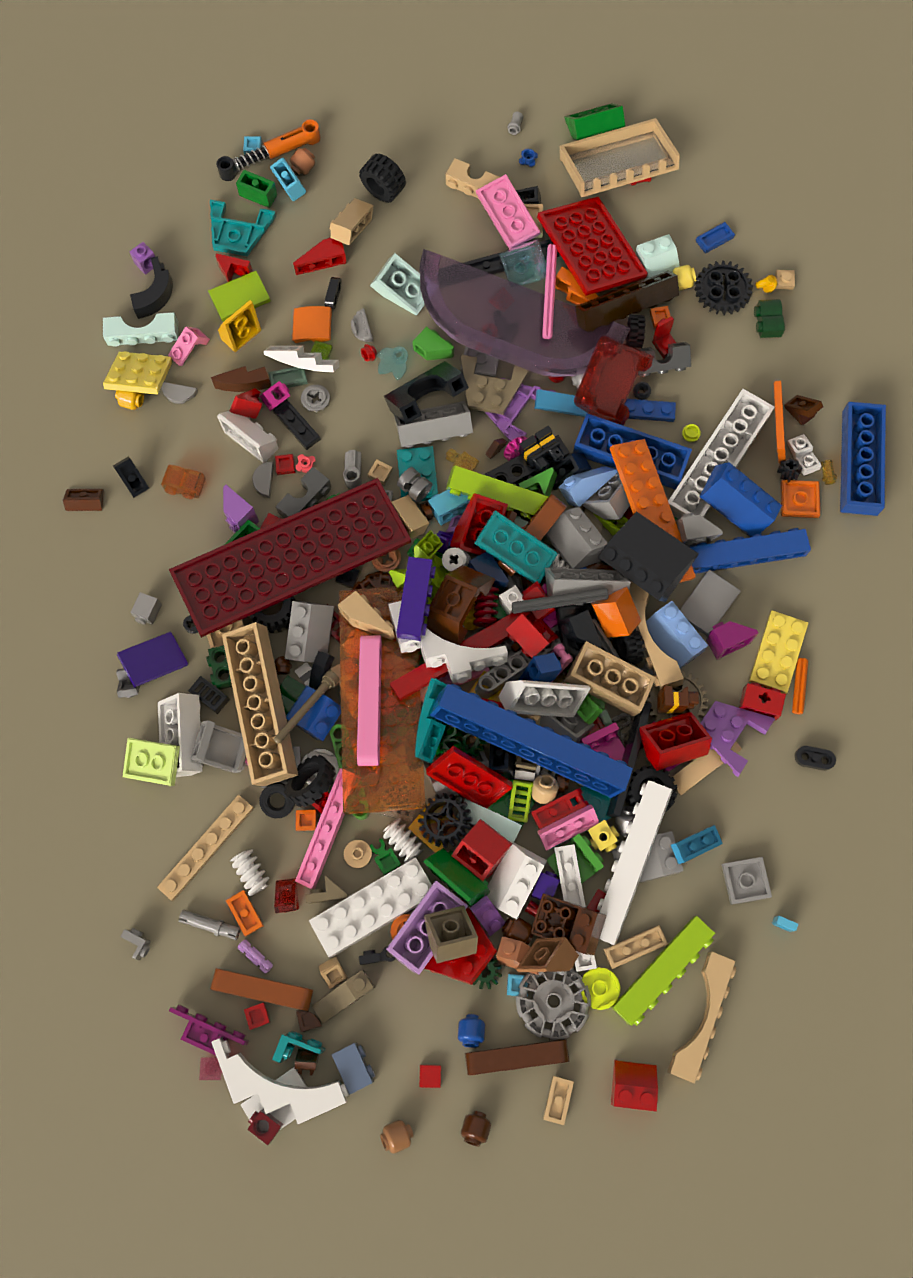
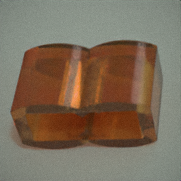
M168 465L161 485L168 494L175 495L177 493L182 494L187 499L199 498L206 478L201 472Z

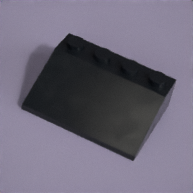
M636 512L610 539L598 558L657 600L666 602L699 554Z

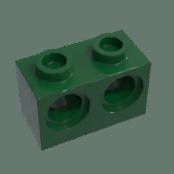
M224 645L208 649L209 656H206L208 666L212 667L213 674H210L212 684L216 685L219 690L232 687ZM220 655H225V659L222 662H217V658ZM224 673H229V677L226 680H221V676Z

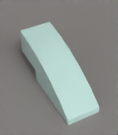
M464 799L463 802L468 804L465 809L471 810V813L467 816L471 817L472 821L467 822L468 824L474 826L482 819L508 841H515L522 825ZM458 812V814H457V816H456V818H458V819H460V814H459V812Z

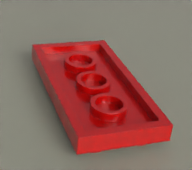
M452 746L426 768V775L485 808L491 806L513 788L510 780L455 746Z

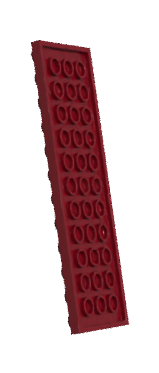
M376 478L169 569L202 638L411 543V538L382 484Z

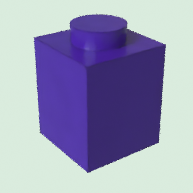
M549 871L541 872L531 897L540 901L543 893L554 897L560 881L556 879L557 875Z

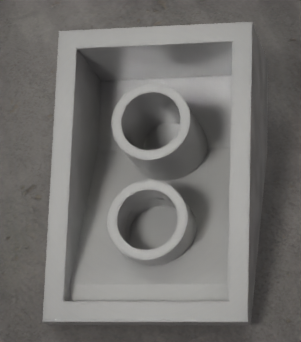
M672 831L656 835L639 883L678 874L683 871L682 864H678L671 844L675 843ZM620 845L612 850L614 861H619L621 855L618 852Z

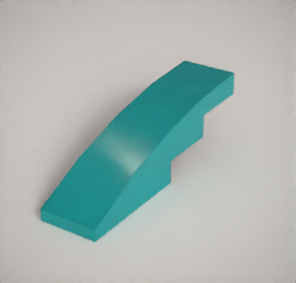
M431 678L424 698L415 749V757L431 764L446 725L441 724L442 721L430 716L438 694L447 685L434 678Z

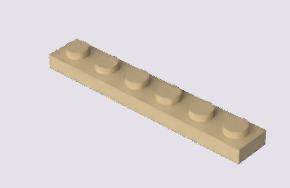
M238 795L157 888L171 901H174L252 812L254 807Z

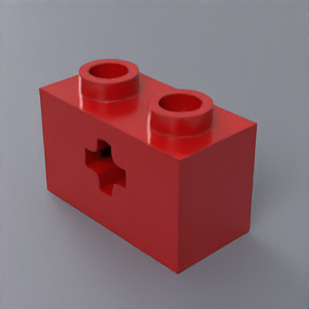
M747 683L743 688L739 708L773 717L777 720L781 717L786 694L781 693V690L776 688L767 689L758 683Z

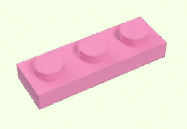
M590 804L538 830L537 833L543 847L547 851L594 827L599 823L593 806Z

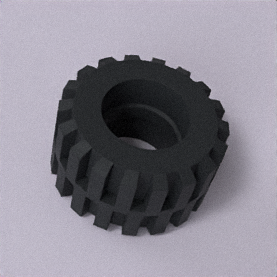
M374 154L359 171L364 187L375 198L386 203L392 202L406 185V178L399 166L382 154Z
M294 596L283 600L281 610L274 615H266L261 610L250 615L254 623L257 622L266 626L270 633H274V630H277L278 633L282 632V628L285 627L286 630L289 628L292 601L296 600Z
M653 765L637 769L631 777L625 799L626 803L628 802L629 806L635 807L637 802L640 803L642 799L639 790L640 785L649 780L673 789L665 811L667 812L677 798V785H674V777H670V772L668 771L664 772L662 769L656 771Z

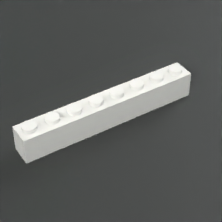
M649 780L641 788L640 795L643 796L640 803L637 802L633 810L635 818L633 822L630 821L626 829V833H628L627 839L621 842L618 851L621 853L619 861L615 860L611 869L614 872L612 880L608 879L604 891H607L605 899L601 898L597 907L600 913L607 915L600 939L612 945L617 944L673 789Z

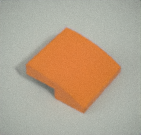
M325 306L294 308L292 340L295 343L310 340L314 343L329 341L331 339L332 308Z

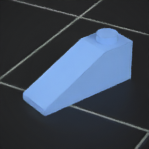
M603 466L574 474L566 478L564 483L559 486V489L569 505L580 507L618 471L614 468Z

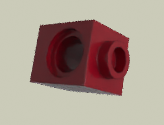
M262 1109L259 1113L255 1111L248 1121L251 1125L247 1130L266 1145H269L284 1124L270 1113L265 1114L264 1109ZM260 1120H266L269 1123L268 1131L260 1130Z

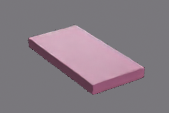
M506 174L476 190V195L509 250L540 235L539 228Z

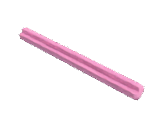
M554 244L548 245L542 337L548 340L553 336L557 248Z

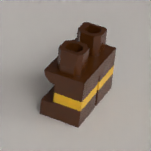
M664 686L657 694V714H681L685 709H693L694 705L699 704V693L688 691V687H685L681 692H673L672 686Z

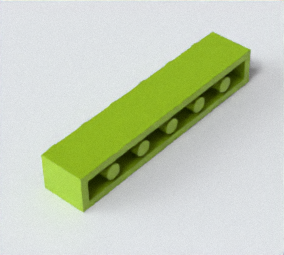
M456 465L452 467L446 489L450 490V494L456 496L463 494L468 496V500L476 493L508 504L506 511L512 510L520 513V517L529 520L549 497Z
M694 916L611 1008L629 1026H633V1024L637 1026L645 1018L643 1013L648 1008L652 1010L657 1005L659 995L661 993L665 995L673 986L671 982L675 978L680 979L687 971L685 969L686 965L689 962L693 964L700 957L698 952L703 947L706 949L714 941L712 937L715 932L698 916Z

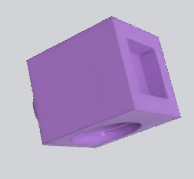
M144 242L129 251L135 265L145 275L153 270L151 258L155 257V254Z

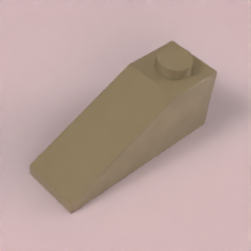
M360 970L317 1001L312 1007L324 1024L373 990L375 986L366 972Z

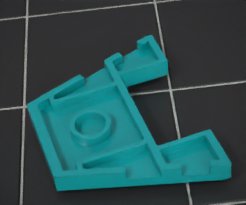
M210 199L212 246L214 251L248 256L276 218V212L260 208L255 224L223 218L226 203Z

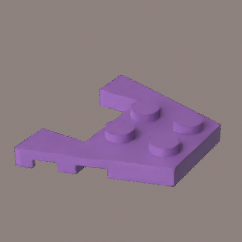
M522 384L504 415L485 412L509 441L520 436H527L526 432L512 424L530 398L535 400L536 391L538 389L543 390L541 387H531Z
M715 701L701 721V725L712 737L710 749H714L720 755L721 761L725 765L728 764L733 769V774L738 777L748 760L731 750L737 738L747 724L765 735L775 719Z

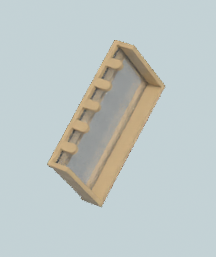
M656 118L560 145V161L563 162L575 183L581 198L679 169L680 154Z

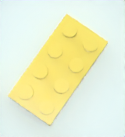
M771 610L749 682L761 684L766 688L779 689L784 694L788 693L808 622Z

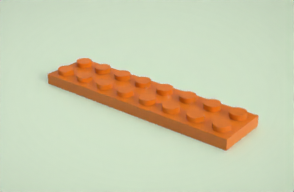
M642 439L612 445L610 451L633 515L636 512L640 513L682 542L646 440ZM692 565L679 583L693 580L696 577Z

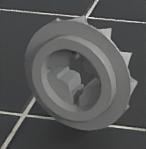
M321 385L308 386L301 394L303 407L307 408L308 411L311 410L317 413L318 410H324L329 405V392ZM316 396H318V397H319V401L316 400V401L313 403L312 397L315 398Z

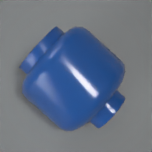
M468 1014L466 1018L461 1019L458 1023V1040L464 1047L476 1048L485 1040V1023L479 1019L478 1015Z

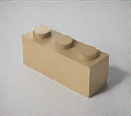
M354 198L339 213L338 217L331 221L329 228L331 230L330 238L350 245L372 221L374 205Z

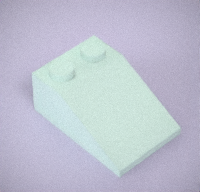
M396 253L387 260L370 284L384 298L414 315H418L436 289L432 283Z

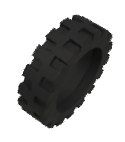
M314 755L312 758L305 759V762L298 765V776L287 779L284 793L298 807H306L308 804L315 803V800L320 799L323 796L322 794L327 792L329 786L332 785L333 777L336 774L334 772L335 767L322 755H318V757ZM318 772L315 779L306 788L302 789L306 781Z

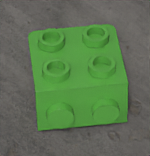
M577 834L564 846L575 845L582 884L604 867L602 864L604 860L598 852L594 853L591 850V843L586 836ZM554 853L548 857L547 863L560 879L556 854Z

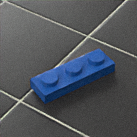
M621 398L620 418L674 422L676 402Z

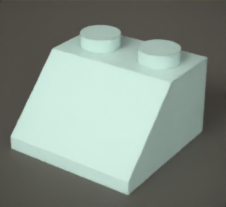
M669 234L637 245L635 254L648 273L645 279L665 271L673 273L674 268L680 267L677 248Z

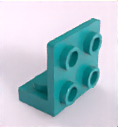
M291 1031L281 1035L272 1060L281 1063L288 1058L290 1059L295 1047L292 1044L318 1054L324 1053L326 1048L321 1047L322 1042L315 1039H308L306 1041L302 1039V1034Z

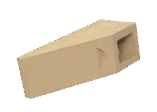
M355 591L338 604L340 613L352 626L381 635L390 640L395 638L393 625L388 620L384 621L381 618L382 614L376 607L372 608L369 605L370 602L365 595L362 594L360 596Z

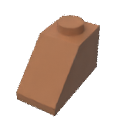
M502 936L496 955L498 964L516 969L531 946L522 941Z

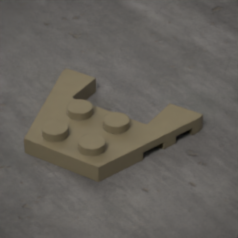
M461 355L463 375L469 387L465 390L468 409L504 415L516 392L522 386L524 379L530 373L531 366L514 364L512 378L507 380L475 374L477 357Z

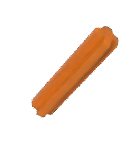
M798 658L796 663L792 713L802 714L804 712L808 659Z

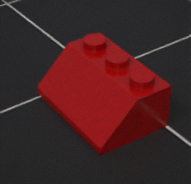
M692 712L639 728L646 757L656 771L708 755L712 737Z

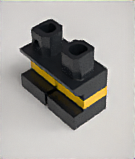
M549 425L535 433V436L532 435L519 443V453L532 468L536 466L541 472L549 467L547 458L551 456L554 462H558L563 459L564 455L560 448L561 442L556 440Z

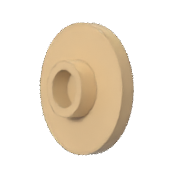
M353 840L344 849V859L353 868L365 867L371 860L372 850L363 840Z

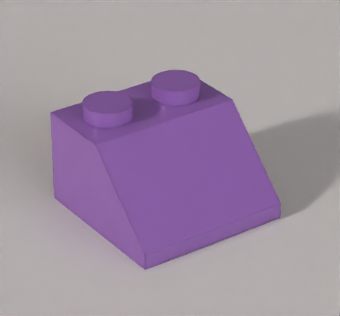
M225 485L223 487V509L227 518L226 522L230 525L229 528L236 533L248 519L256 525L259 520L254 508L229 486Z

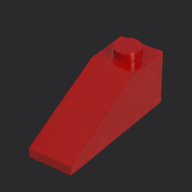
M330 237L322 240L293 262L296 275L346 264L343 244Z

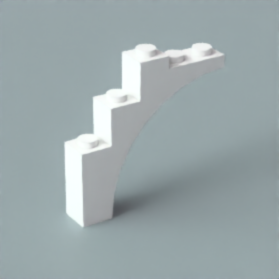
M401 601L388 604L395 634L397 632ZM429 629L426 630L425 636L422 635L421 641L397 638L401 653L414 652L416 649H421L426 668H436L446 663L452 684L457 682L464 683L468 679H472L471 671H481L486 667L500 666L507 662L508 659L506 646L494 648L460 646L440 638Z

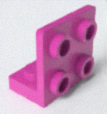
M616 722L582 738L580 743L589 745L596 752L600 751L608 754L609 758L622 761L625 751L623 744L617 736L619 727Z

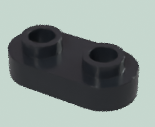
M802 746L795 752L796 762L803 767L826 771L836 764L834 753L826 749ZM802 754L807 756V760L802 759ZM821 758H825L827 764H823Z

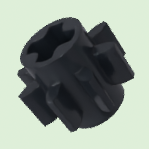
M791 458L786 461L782 460L777 470V473H781L780 479L787 480L788 482L793 479L798 480L799 474L802 471V468L798 467L799 462Z

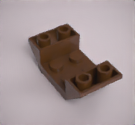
M464 565L446 574L430 604L429 616H427V629L446 641L461 645L468 632L462 626L478 595L487 596L496 579Z

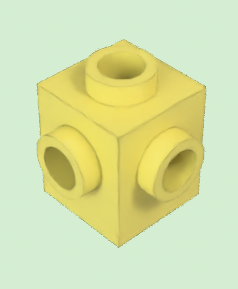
M606 820L588 830L592 837L590 842L595 850L599 849L601 852L606 851L609 853L617 848L616 843L619 842L617 837L620 835L614 825L610 827ZM606 834L607 840L603 841L602 836Z

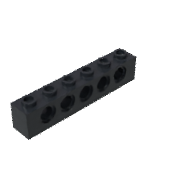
M557 435L555 438L561 442L560 448L564 454V459L570 452L559 435ZM519 455L483 475L519 486V483L541 473V471L536 467H530L524 457ZM546 459L549 462L547 469L554 468L563 459L558 462H554L553 459ZM519 472L521 475L514 476L513 473Z

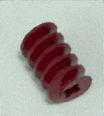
M492 586L487 596L478 595L474 605L475 612L473 617L475 619L473 620V625L487 628L492 623L497 622V618L492 617V615L498 614V611L493 610V608L498 607V603L493 602L499 599V596L494 595V593L499 592L498 588Z

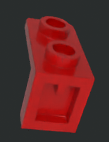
M672 316L667 319L663 318L657 323L652 340L653 345L663 359L668 354V344L676 343L670 334L674 322Z

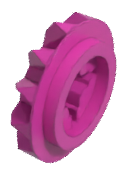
M525 436L517 437L509 442L504 450L505 459L510 461L521 455L519 453V443L527 439Z

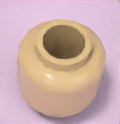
M539 775L533 781L531 795L536 802L548 804L557 798L559 784L550 775Z

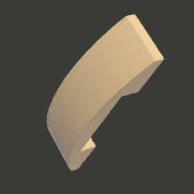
M735 742L731 750L738 753L742 748ZM709 749L708 755L696 758L673 776L675 779L674 785H677L676 791L680 796L723 764L720 755L714 749Z

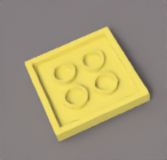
M127 351L118 352L103 382L104 389L158 395L172 365V357L129 353Z

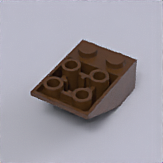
M543 893L531 934L541 938L566 937L575 951L586 955H595L607 915Z

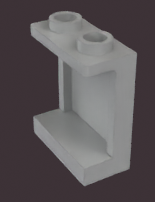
M203 721L191 760L232 773H240L246 766V753L242 733L215 725V722Z

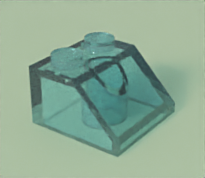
M539 240L524 243L499 254L510 288L540 281L546 277V262Z

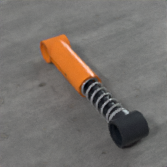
M312 119L306 120L301 127L263 143L262 148H256V151L251 150V153L246 152L244 156L240 155L239 158L220 157L216 163L220 178L224 181H232L236 177V173L241 168L244 169L245 166H250L249 164H255L256 161L260 162L263 158L266 160V157L271 160L305 144H317L321 138L318 123Z

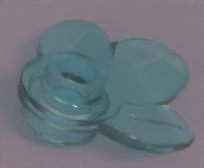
M401 346L394 349H382L377 354L381 359L378 365V373L387 374L392 372L396 380L401 379L407 370L405 363L408 359L407 350ZM397 353H402L399 358L396 357Z

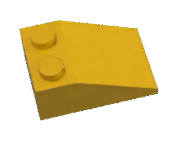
M249 300L226 319L218 329L221 340L234 352H237L261 331L253 302Z

